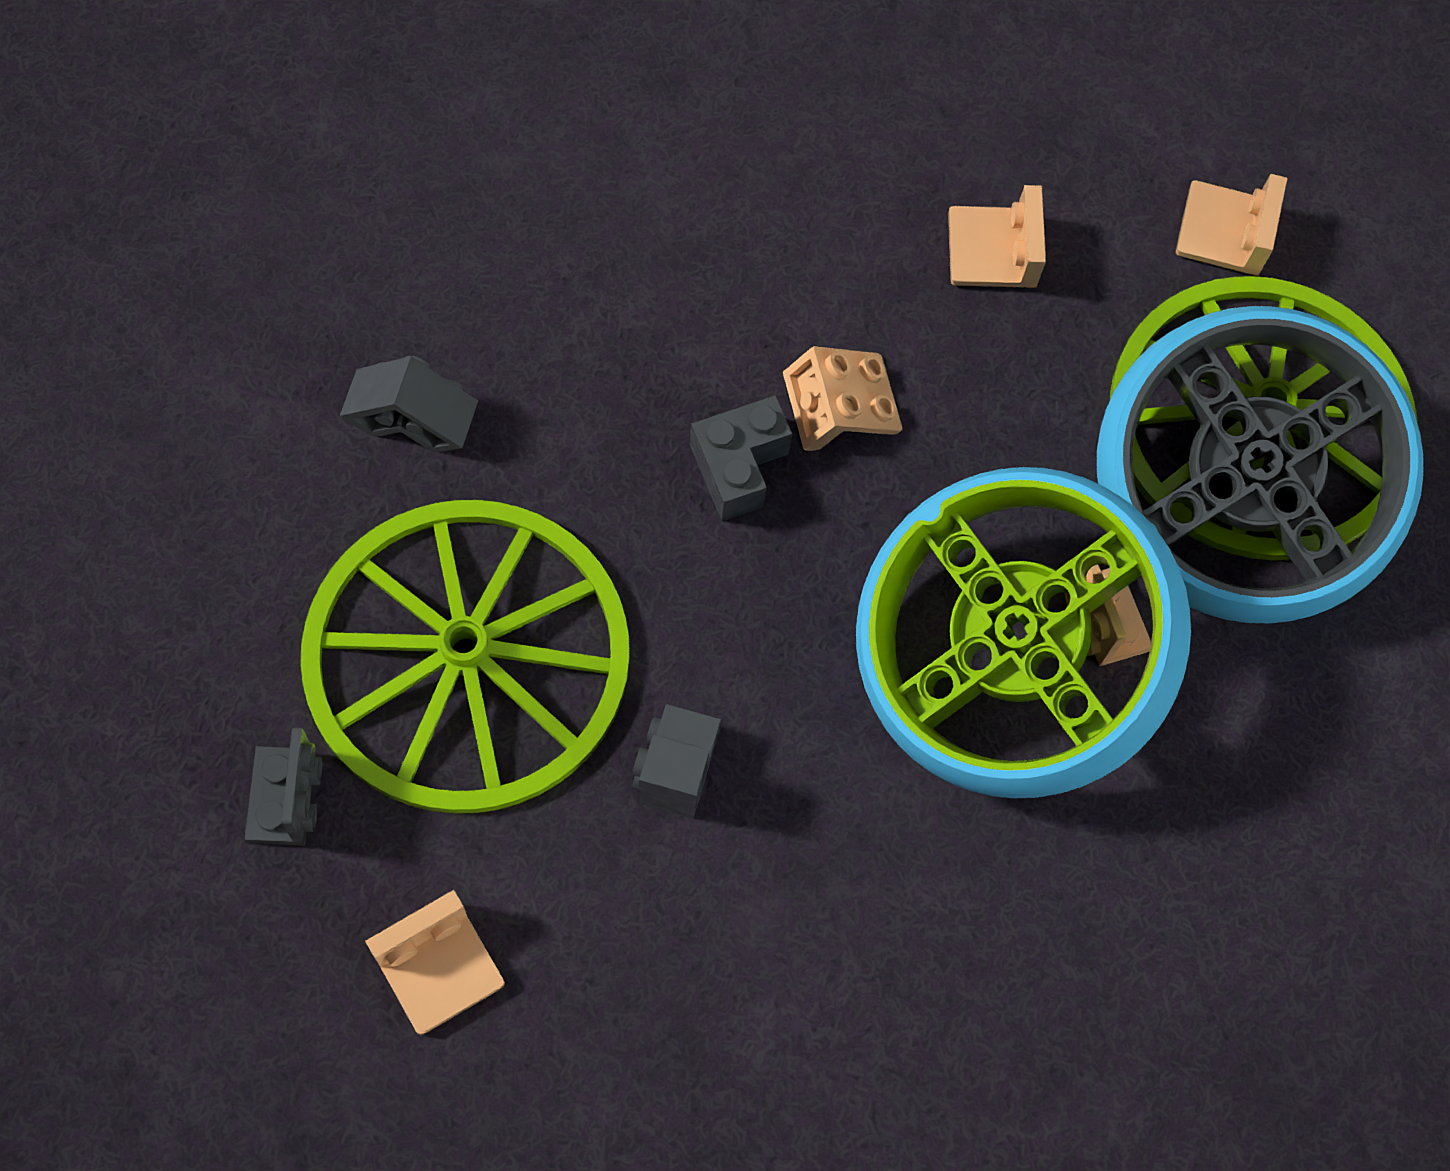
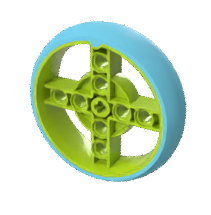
M1033 467L999 469L960 480L940 490L907 515L881 547L870 568L863 586L856 623V650L859 670L866 693L883 726L899 747L926 770L953 785L972 792L1005 798H1037L1077 789L1106 776L1135 755L1157 731L1177 697L1185 675L1191 638L1190 607L1180 569L1168 545L1146 517L1122 497L1087 478L1065 471ZM1035 507L1060 510L1077 515L1096 524L1107 533L1056 570L1041 563L1027 561L997 564L968 524L995 512L1013 508ZM966 548L976 549V556L970 565L966 567L956 566L957 555ZM934 551L962 589L953 608L950 621L951 649L903 684L896 657L895 635L899 610L913 576L929 554ZM1097 564L1108 565L1110 572L1103 582L1096 584L1087 582V573L1093 566ZM1141 576L1149 595L1152 610V643L1148 662L1136 690L1124 708L1113 719L1078 671L1087 657L1091 644L1092 621L1090 613ZM993 584L1003 585V594L997 602L993 604L983 603V593L989 586ZM1063 592L1070 594V603L1065 610L1058 613L1048 611V603L1053 595ZM1018 622L1025 626V631L1028 634L1021 640L1015 636V631L1012 628ZM982 649L991 650L992 659L990 664L982 670H973L971 661L976 652ZM1048 658L1058 659L1059 670L1057 674L1047 680L1039 679L1037 676L1039 664ZM944 677H951L953 680L951 693L945 698L936 699L934 696L935 684ZM982 692L1001 700L1025 702L1042 698L1076 746L1065 752L1045 758L1023 761L996 760L962 749L938 734L933 728ZM1075 696L1086 697L1088 708L1083 716L1072 719L1068 718L1065 714L1067 702Z

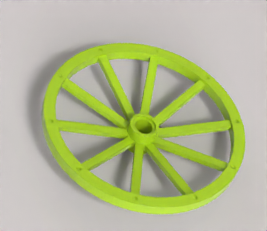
M1249 276L1216 279L1190 287L1164 301L1138 325L1129 338L1118 360L1110 392L1111 399L1125 373L1140 357L1141 353H1144L1155 343L1151 339L1173 319L1199 306L1205 315L1221 311L1215 301L1234 298H1256L1277 301L1280 308L1293 309L1295 306L1341 327L1366 344L1383 360L1397 378L1407 395L1417 421L1414 399L1407 378L1394 354L1377 332L1349 308L1325 294L1293 282L1266 277ZM1243 345L1225 347L1248 383L1247 385L1232 378L1245 398H1275L1290 403L1302 411L1318 400L1298 399L1297 395L1330 372L1324 366L1317 363L1291 382L1282 379L1287 350L1272 346L1267 378H1263ZM1201 380V381H1203V382H1205V383H1207V384H1209V385H1211V386H1213V387H1216V386H1215L1211 381H1209V380ZM1187 405L1145 408L1138 425L1194 420L1196 418ZM1335 406L1326 407L1327 417L1345 418L1339 408ZM1238 421L1226 432L1232 436H1240L1243 433V427ZM1292 430L1306 441L1305 436L1301 432ZM1288 431V443L1296 449L1291 433ZM1134 436L1132 449L1134 483L1144 498L1153 505L1177 490L1191 478L1189 461L1161 483L1145 460L1136 436ZM1333 442L1326 447L1328 458L1377 493L1372 502L1356 516L1334 527L1343 542L1348 544L1368 530L1377 510L1383 478L1337 443ZM1262 457L1257 460L1254 458L1249 463L1254 471L1262 468L1264 458ZM1183 503L1171 504L1170 514L1176 522L1182 524L1191 522L1192 513ZM1208 521L1188 534L1206 545L1230 554L1252 559L1291 560L1278 539L1247 535L1246 530L1233 526L1229 530ZM1311 531L1313 535L1300 537L1302 545L1307 550H1319L1320 540L1313 531Z
M454 500L415 508L389 519L361 537L340 557L321 583L311 603L301 643V672L307 703L320 733L337 758L356 777L391 799L413 807L446 813H479L520 804L546 792L575 772L592 755L614 722L623 699L629 668V635L621 600L612 580L591 551L573 534L537 513L518 506L484 500ZM481 522L517 529V534L471 617L466 616L447 524ZM434 527L452 619L449 621L444 619L370 561V559L401 538L420 530ZM532 536L548 543L561 552L586 578L484 626ZM359 571L439 635L336 633L325 631L339 596L348 582ZM595 593L608 625L611 657H597L494 641V639ZM462 639H471L477 643L475 648L468 653H458L453 650V646ZM322 648L436 652L333 716L323 684ZM490 657L608 674L604 693L594 715L577 738ZM446 666L397 777L383 770L364 756L342 731ZM482 671L566 750L548 765L531 775L512 783L500 785L478 672ZM459 675H463L486 789L450 791L414 784L412 780Z

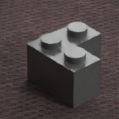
M406 356L401 359L380 362L376 365L357 369L340 417L369 435L376 437L402 432L428 450L438 453L463 447L478 400L463 391L464 388L460 383L444 378L430 369V364L427 361L416 356Z
M776 396L691 423L690 446L721 521L763 508L767 487L757 465L789 455L792 432Z
M669 704L665 705L662 718L653 716L646 739V744L650 745L649 749L640 747L632 774L635 776L632 788L639 789V804L694 819L718 737L721 719Z

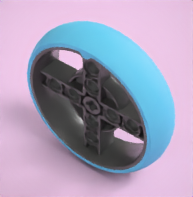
M1247 306L1230 308L1191 320L1152 344L1133 363L1115 389L1104 414L1097 447L1098 484L1122 497L1141 512L1156 528L1168 546L1214 517L1230 526L1246 531H1272L1306 581L1277 588H1252L1234 585L1202 573L1182 560L1171 549L1170 551L1180 569L1190 608L1225 620L1245 623H1278L1310 617L1329 610L1350 599L1383 571L1407 536L1416 515L1423 482V449L1416 417L1406 393L1383 360L1366 344L1341 327L1312 314L1272 306ZM1238 345H1266L1286 349L1310 358L1324 366L1344 384L1302 411L1290 403L1275 398H1245L1213 350ZM1168 378L1200 424L1190 449L1189 471L1191 481L1143 510L1136 491L1132 468L1134 436L1147 403L1163 381ZM1196 381H1211L1217 388V397L1206 398L1202 396L1196 388ZM1327 406H1335L1343 412L1345 416L1344 425H1336L1328 420L1326 416ZM1225 417L1236 418L1243 427L1242 435H1229L1223 429L1222 419ZM1370 419L1381 450L1383 477L1381 494L1377 510L1368 530L1358 545L1350 552L1317 504V501L1321 496L1327 479L1328 455L1326 447ZM1289 430L1301 432L1307 441L1306 449L1298 450L1293 448L1288 443L1287 432ZM1262 457L1266 459L1268 465L1263 469L1259 468L1254 471L1249 464L1254 458L1256 460ZM1214 478L1224 480L1230 488L1229 498L1219 499L1215 497L1209 489V481ZM1276 492H1284L1292 497L1294 502L1293 512L1285 513L1276 507L1274 503ZM1183 503L1187 505L1192 513L1191 522L1187 524L1176 522L1170 514L1171 504ZM1302 530L1313 531L1319 537L1320 547L1318 551H1309L1302 545L1300 541Z

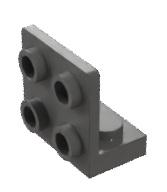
M292 728L290 748L256 746L244 839L247 843L305 846L307 832L314 833L317 805L316 803H310L312 785L319 786L321 782L322 758L315 756V744L310 743L303 728Z

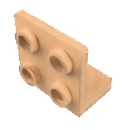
M1270 174L1263 189L1256 188L1253 195L1196 180L1193 181L1189 188L1176 254L1258 276L1273 251L1287 178Z
M1024 185L1019 202H1013L1012 208L950 207L948 222L952 285L1037 287L1046 263L1042 186Z
M813 346L783 371L804 450H819L843 431L889 435L898 434L902 431L901 421L884 362L879 353Z
M1098 564L1093 566L1087 573V582L1092 584L1103 582L1108 577L1110 568L1100 570ZM1126 586L1090 613L1092 637L1088 655H1095L1099 666L1150 652L1151 640L1129 586ZM1064 592L1066 604L1068 606L1070 603V594Z
M454 890L365 941L418 1035L426 1034L502 989L505 985L502 976L468 919L464 906Z

